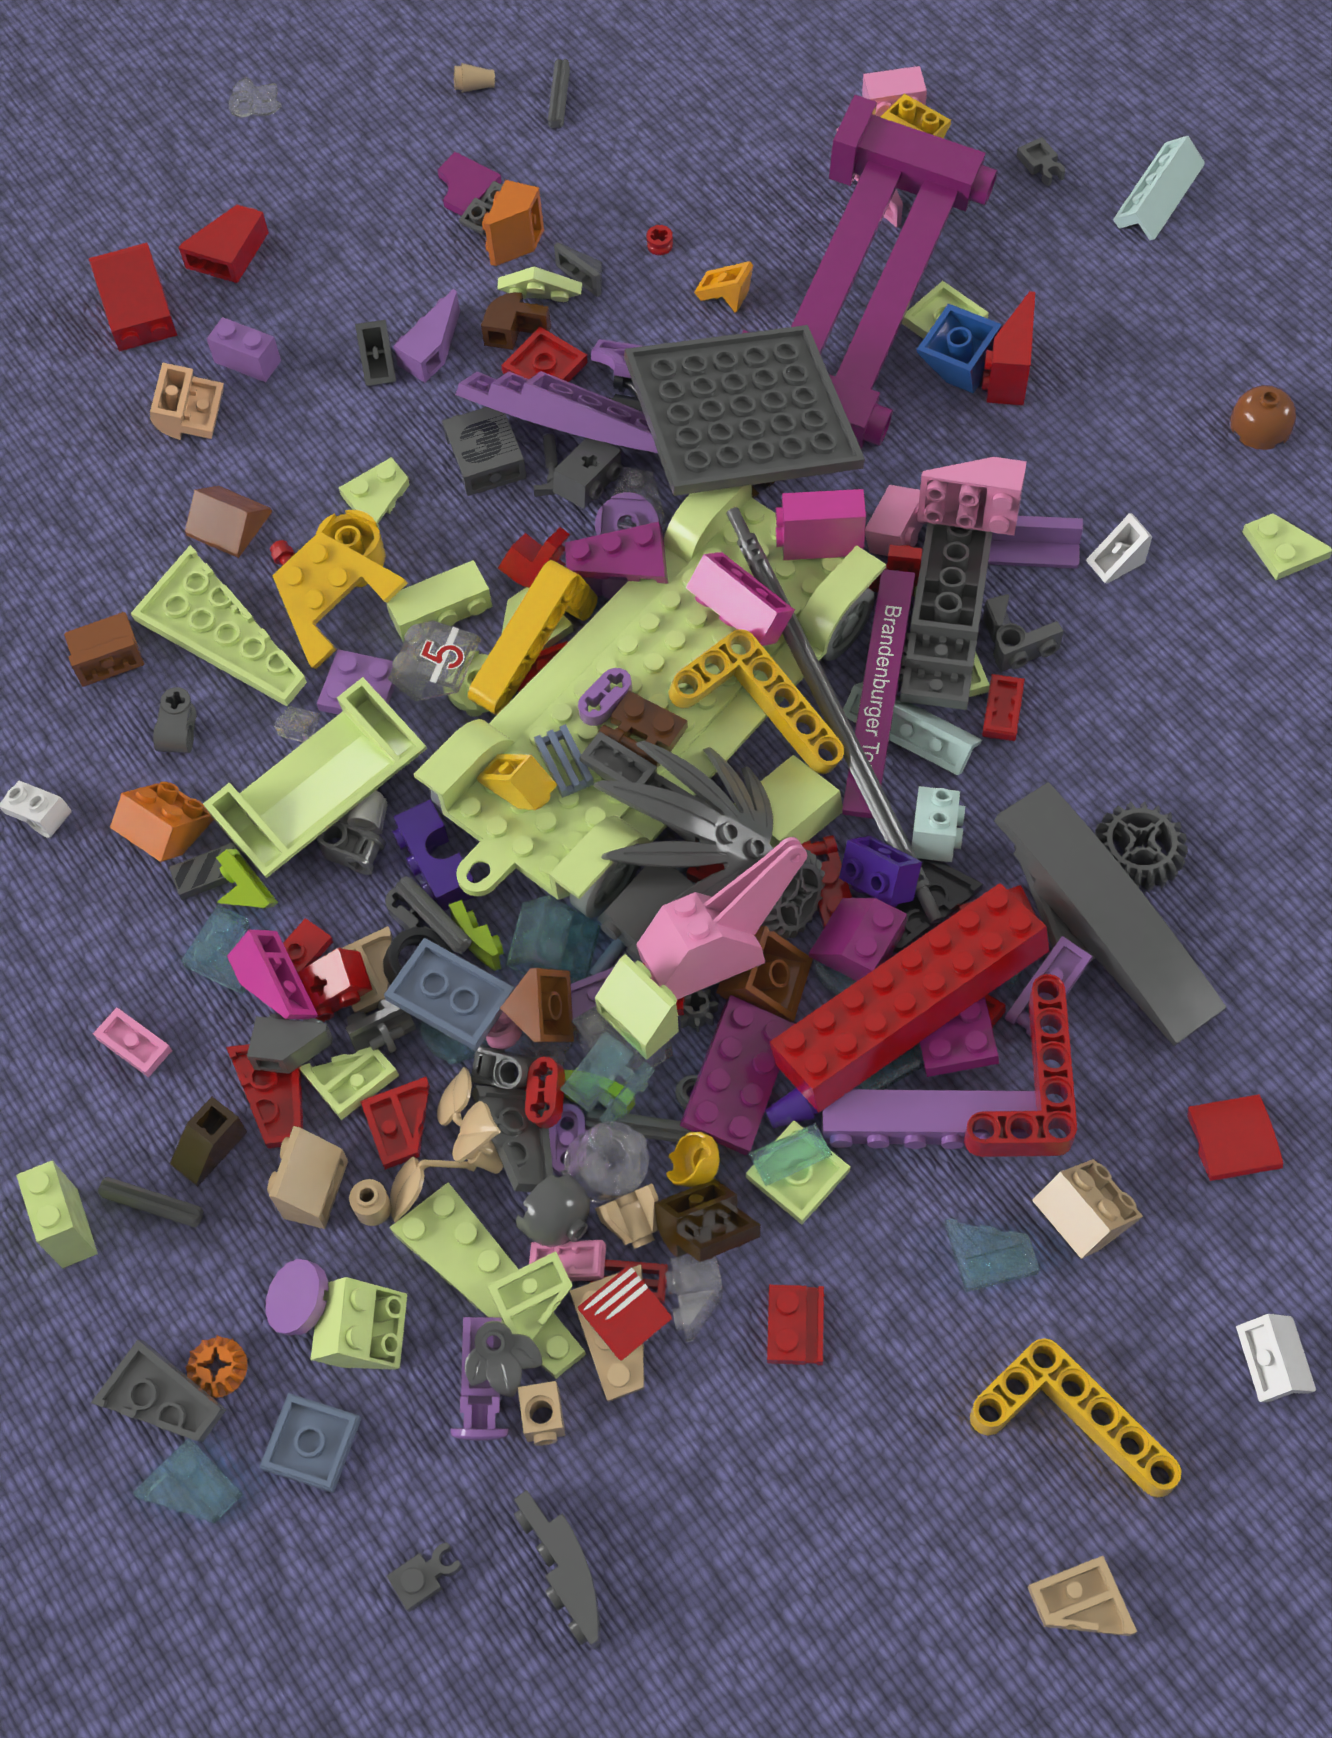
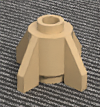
M653 1184L641 1187L595 1208L601 1223L620 1238L624 1245L632 1243L634 1249L655 1240L652 1233L658 1231L655 1217V1202L658 1201V1195Z

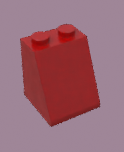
M148 242L89 258L109 326L119 352L177 336L163 285Z

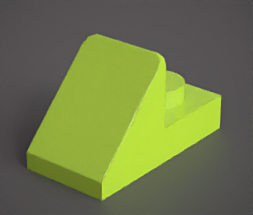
M226 849L216 857L222 865L219 868L222 875L230 883L233 884L235 882L237 884L217 903L259 908L274 907L278 904V901L237 849Z

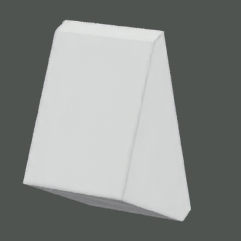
M1129 513L1086 561L1104 583H1110L1145 563L1152 536L1132 513Z

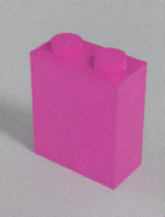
M864 490L782 493V507H776L775 535L776 547H783V560L846 557L856 545L864 550L866 525Z

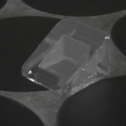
M289 706L276 720L274 726L278 736L305 742L313 735L321 715Z

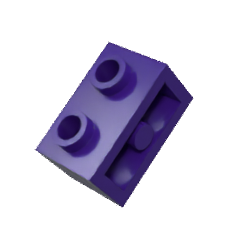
M872 836L847 840L839 879L851 884V888L857 892L867 893L892 907H896L900 903L913 901L922 861Z

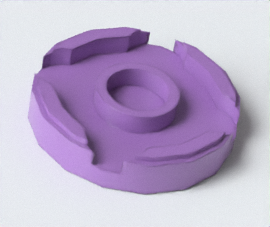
M296 1259L287 1263L277 1272L269 1286L265 1309L268 1323L276 1332L289 1336L294 1334L302 1335L317 1324L326 1307L327 1301L323 1300L324 1290L328 1291V1279L325 1271L318 1264L308 1260Z

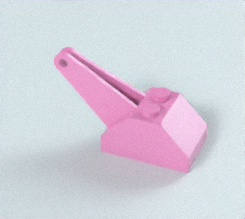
M795 837L782 840L766 856L713 897L694 892L663 905L636 944L642 963L645 964L652 975L651 979L659 987L661 985L667 986L676 998L680 999L764 964L765 959L762 947L754 935L807 859V852L800 841Z

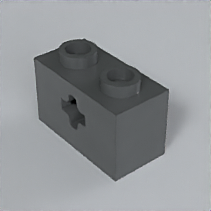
M590 438L584 439L554 469L553 492L585 509L593 500H597L601 496L604 488L611 481H616L622 472L621 450L606 442Z

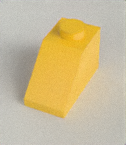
M497 754L476 778L480 784L516 808L536 810L543 807L550 800V793L557 786L556 782L532 755Z

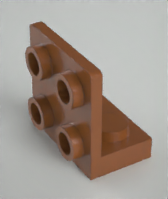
M125 612L70 630L64 634L71 654L68 656L71 666L82 687L145 665Z

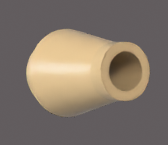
M461 63V66H454L455 90H461L463 93L488 87L494 88V70Z

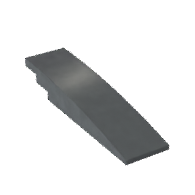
M927 524L902 682L901 702L967 710L993 532L941 524Z
M1049 782L997 815L994 822L1017 847L1013 855L1036 879L1032 887L1173 1046H1176L1225 1010L1226 1005L1153 905L1098 837Z

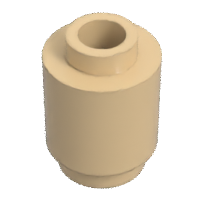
M372 1179L362 1180L350 1192V1205L361 1223L368 1226H376L385 1222L390 1216L392 1204L384 1186L380 1182Z

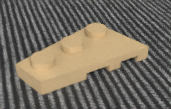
M642 1265L633 1267L634 1271L642 1279ZM618 1273L570 1290L608 1402L644 1389V1343L620 1361L580 1313L578 1306Z

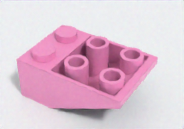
M990 457L922 471L917 521L1014 536L1027 462Z

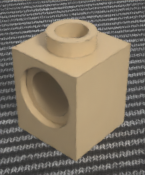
M552 1381L518 1387L523 1432L527 1442L534 1441V1445L544 1446L556 1443L557 1437L566 1436L557 1382ZM542 1407L551 1409L553 1411L552 1416L546 1423L538 1424L532 1420V1416L537 1409Z

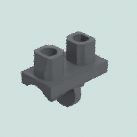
M382 999L377 1005L378 1012L366 1016L365 1012L358 1011L348 1016V1026L345 1029L355 1052L369 1047L374 1051L385 1045L391 1054L397 1051L393 1041L416 1029L411 1015L386 1001V999Z

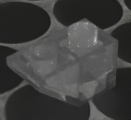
M691 1255L671 1258L672 1271L665 1272L669 1295L676 1294L679 1305L678 1308L672 1309L676 1332L684 1331L686 1342L695 1339L723 1298V1286L716 1256L702 1262L697 1261Z

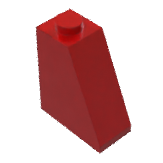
M235 205L181 243L179 251L185 268L238 283L269 233L264 214L255 208H247L240 205Z

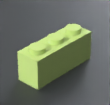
M472 560L400 590L386 605L389 616L405 644L412 640L422 639L427 634L438 629L448 628L472 615H479L492 607L489 588L476 563Z

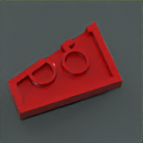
M250 1044L226 1047L265 1145L268 1149L281 1147L284 1138L290 1137L293 1126L303 1129L300 1067L289 1074L254 1070L247 1058Z

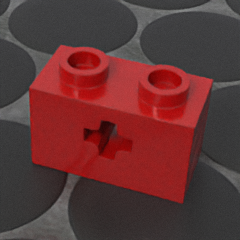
M337 948L297 972L318 1014L315 1019L322 1022L333 1018L334 1012L339 1009L360 1002L361 996L373 990L361 952Z

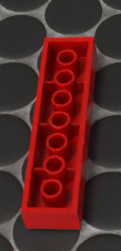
M999 883L772 1039L770 1045L776 1066L818 1112H821L958 1016L965 1009L978 1002L1049 952L1047 926Z

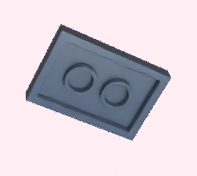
M424 938L389 986L384 997L391 1004L477 1051L503 1013L500 1007L515 987Z

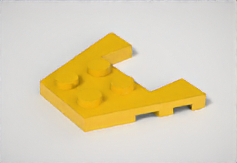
M320 531L272 575L307 661L314 669H317L337 650L316 624L359 583L365 579L386 603L408 584L401 576Z

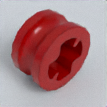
M656 225L647 231L646 239L649 252L654 255H665L672 250L673 235L670 228L664 225Z

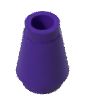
M797 1088L772 1104L771 1107L765 1109L774 1129L790 1125L793 1121L798 1123L814 1119V1115L819 1113Z

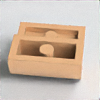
M162 362L150 409V419L153 425L162 433L181 440L182 433L212 439L224 383L193 377V369Z

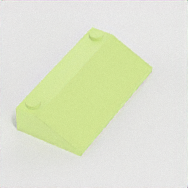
M363 677L337 697L343 712L241 793L231 783H228L203 803L215 822L266 878L427 749L426 745Z

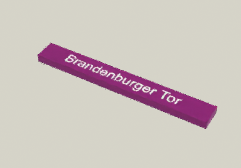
M886 569L881 573L855 735L881 787L915 581V573ZM849 769L842 815L874 819Z

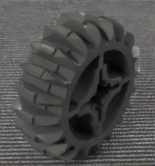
M1130 801L1125 810L1117 805L1112 814L1107 812L1103 816L1102 823L1097 824L1095 833L1138 888L1140 885H1143L1149 893L1153 890L1154 884L1162 889L1166 886L1167 880L1173 881L1177 877L1178 871L1183 869L1185 864L1184 858L1188 853V846L1185 845L1187 837L1185 833H1180L1182 828L1181 822L1171 823V812L1162 815L1160 814L1159 805L1150 810L1147 809L1148 806L1145 801L1141 804L1140 808H1136ZM1157 837L1163 843L1166 855L1161 852V847L1156 843ZM1113 838L1119 842L1118 846L1124 851L1123 856L1115 849Z
M806 850V861L797 871L761 925L767 926L770 932L774 931L785 940L788 937L795 938L798 932H804L806 923H812V915L815 911H819L817 908L819 900L823 899L821 890L825 887V884L821 880L825 872L821 870L822 862L817 860L816 855L809 850Z

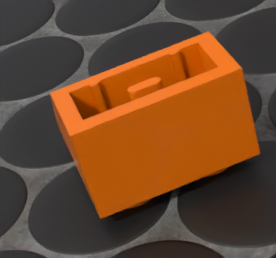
M505 180L501 190L495 193L493 206L490 212L484 215L482 229L486 232L487 239L485 247L486 251L489 252L491 265L498 266L534 252L544 232L539 187Z
M163 781L121 793L110 828L162 862L183 855L214 819L202 802L188 797L179 791L175 784Z

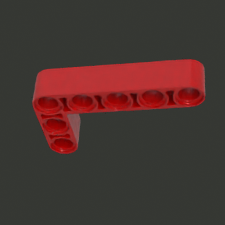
M1044 974L1037 977L1033 982L1029 998L1037 1111H982L973 1114L967 1122L964 1143L967 1150L975 1156H1060L1069 1152L1073 1145L1077 1132V1118L1066 990L1062 980L1055 975ZM1049 993L1055 999L1045 1000L1039 994ZM1051 1026L1058 1032L1048 1034L1042 1030V1027ZM1055 1060L1061 1066L1059 1068H1050L1044 1061ZM1048 1094H1057L1061 1096L1064 1101L1061 1103H1054L1050 1101L1046 1096ZM983 1129L988 1131L991 1137L980 1139L973 1132ZM1022 1129L1028 1133L1029 1137L1020 1139L1015 1137L1011 1131ZM1061 1129L1067 1137L1056 1138L1051 1135L1049 1130Z

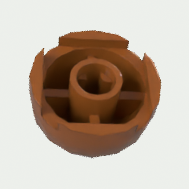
M1270 385L1253 387L1239 397L1230 417V428L1232 432L1236 431L1240 436L1239 441L1246 446L1254 449H1273L1276 444L1288 441L1295 426L1296 408L1290 396L1280 388Z

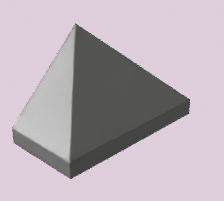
M559 242L554 245L556 266L572 279L582 282L584 288L596 297H599L602 294V261Z

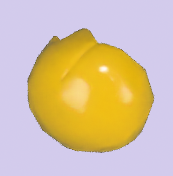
M688 1132L679 1139L675 1150L669 1154V1158L673 1163V1170L666 1172V1176L674 1185L689 1188L712 1181L718 1172L720 1163L719 1149L715 1140L703 1132Z

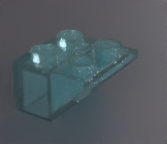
M550 895L523 902L506 966L523 975L531 968L570 971L571 984L588 977L587 973L590 970L601 925Z

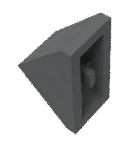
M386 320L355 324L366 386L396 382L392 346Z

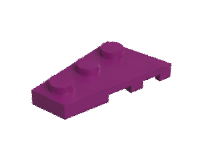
M659 521L565 542L567 568L581 575L582 578L608 579L610 577H626L628 581L640 582L641 579H654L657 583L668 584L663 530Z

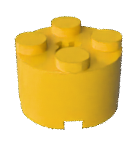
M345 510L346 514L335 516L334 513L324 519L319 525L316 534L320 531L377 564L384 565L386 553L380 530L375 520L369 514L359 510ZM364 579L356 587H364L368 583Z

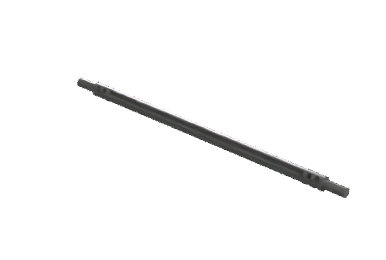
M738 507L731 508L726 514L739 538L737 544L754 578L790 605L755 533H751ZM793 613L782 634L827 725L844 746L843 757L886 843L917 859L795 613ZM921 867L915 894L930 924L940 921L943 916L929 890L931 884Z

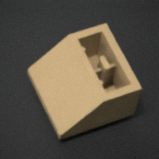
M293 1126L290 1137H285L280 1149V1158L282 1160L278 1171H274L270 1176L267 1191L283 1219L325 1229L348 1159L342 1148L300 1127Z
M1094 1159L1059 1172L1032 1200L1081 1259L1101 1250L1143 1217L1136 1208L1133 1198L1127 1193L1122 1192L1111 1179V1174L1107 1168L1097 1163Z

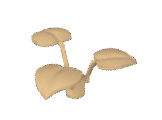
M465 1067L449 1083L442 1094L437 1108V1119L441 1125L447 1126L453 1120L460 1126V1133L452 1152L455 1161L421 1160L419 1162L417 1158L411 1157L401 1167L395 1177L390 1194L392 1204L391 1216L395 1223L411 1208L422 1190L424 1170L426 1168H466L474 1172L476 1167H480L497 1174L504 1167L491 1140L501 1131L493 1121L488 1105L479 1101L469 1109L463 1119L461 1118L460 1112L467 1106L472 1088L469 1070Z

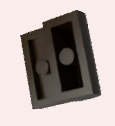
M716 1179L655 1202V1217L658 1230L667 1248L677 1258L688 1253L697 1261L702 1262L760 1237L761 1224L737 1208V1194Z

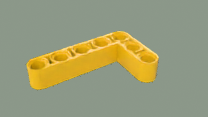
M553 560L545 563L471 683L467 696L469 700L497 715L515 695L565 611L582 621L587 620L591 616L597 605L598 597L581 575Z
M738 629L731 632L675 675L669 689V698L676 707L689 708L694 706L734 675L805 763L816 773L827 774L831 772L843 758L844 746L839 738L754 635L747 630ZM731 645H741L746 650V654H736L732 650ZM710 663L716 665L720 673H709L705 665ZM753 671H763L768 680H757L753 675ZM687 683L692 686L694 693L685 694L680 691L678 685ZM774 697H784L788 701L789 707H780L776 704ZM802 722L807 724L811 734L801 733L797 729L796 723ZM818 749L828 750L833 760H823L818 753Z
M1037 1339L1028 1346L977 1397L971 1409L970 1421L973 1428L982 1435H995L1042 1390L1150 1496L1159 1498L1168 1495L1181 1479V1468L1176 1459L1057 1343L1050 1339ZM1037 1353L1046 1354L1052 1360L1053 1365L1049 1368L1039 1367L1034 1362L1033 1355ZM1012 1379L1019 1380L1024 1384L1026 1392L1021 1395L1013 1394L1008 1390L1006 1382ZM1065 1381L1075 1382L1080 1387L1081 1395L1076 1397L1069 1396L1064 1392L1062 1383ZM983 1406L995 1408L999 1414V1419L994 1422L984 1420L980 1416L979 1408ZM1095 1409L1105 1411L1110 1418V1424L1104 1426L1097 1424L1092 1419L1091 1411ZM1131 1438L1136 1441L1140 1450L1139 1454L1131 1455L1125 1452L1121 1446V1439ZM1160 1467L1164 1469L1169 1476V1483L1163 1485L1154 1481L1151 1476V1468Z

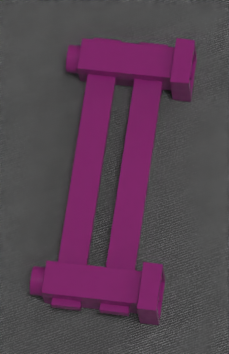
M854 95L833 139L829 179L851 186L856 174L861 177L791 327L808 325L821 355L896 188L917 195L836 376L829 375L860 449H862L865 441L881 446L888 431L893 410L878 405L880 392L872 389L952 208L966 212L970 201L986 205L993 190L998 170L983 165L985 152L875 116L877 102Z

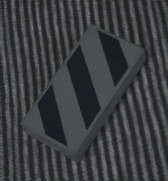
M234 842L169 867L181 900L229 882L222 875L219 869L222 865L216 857L226 849H237Z

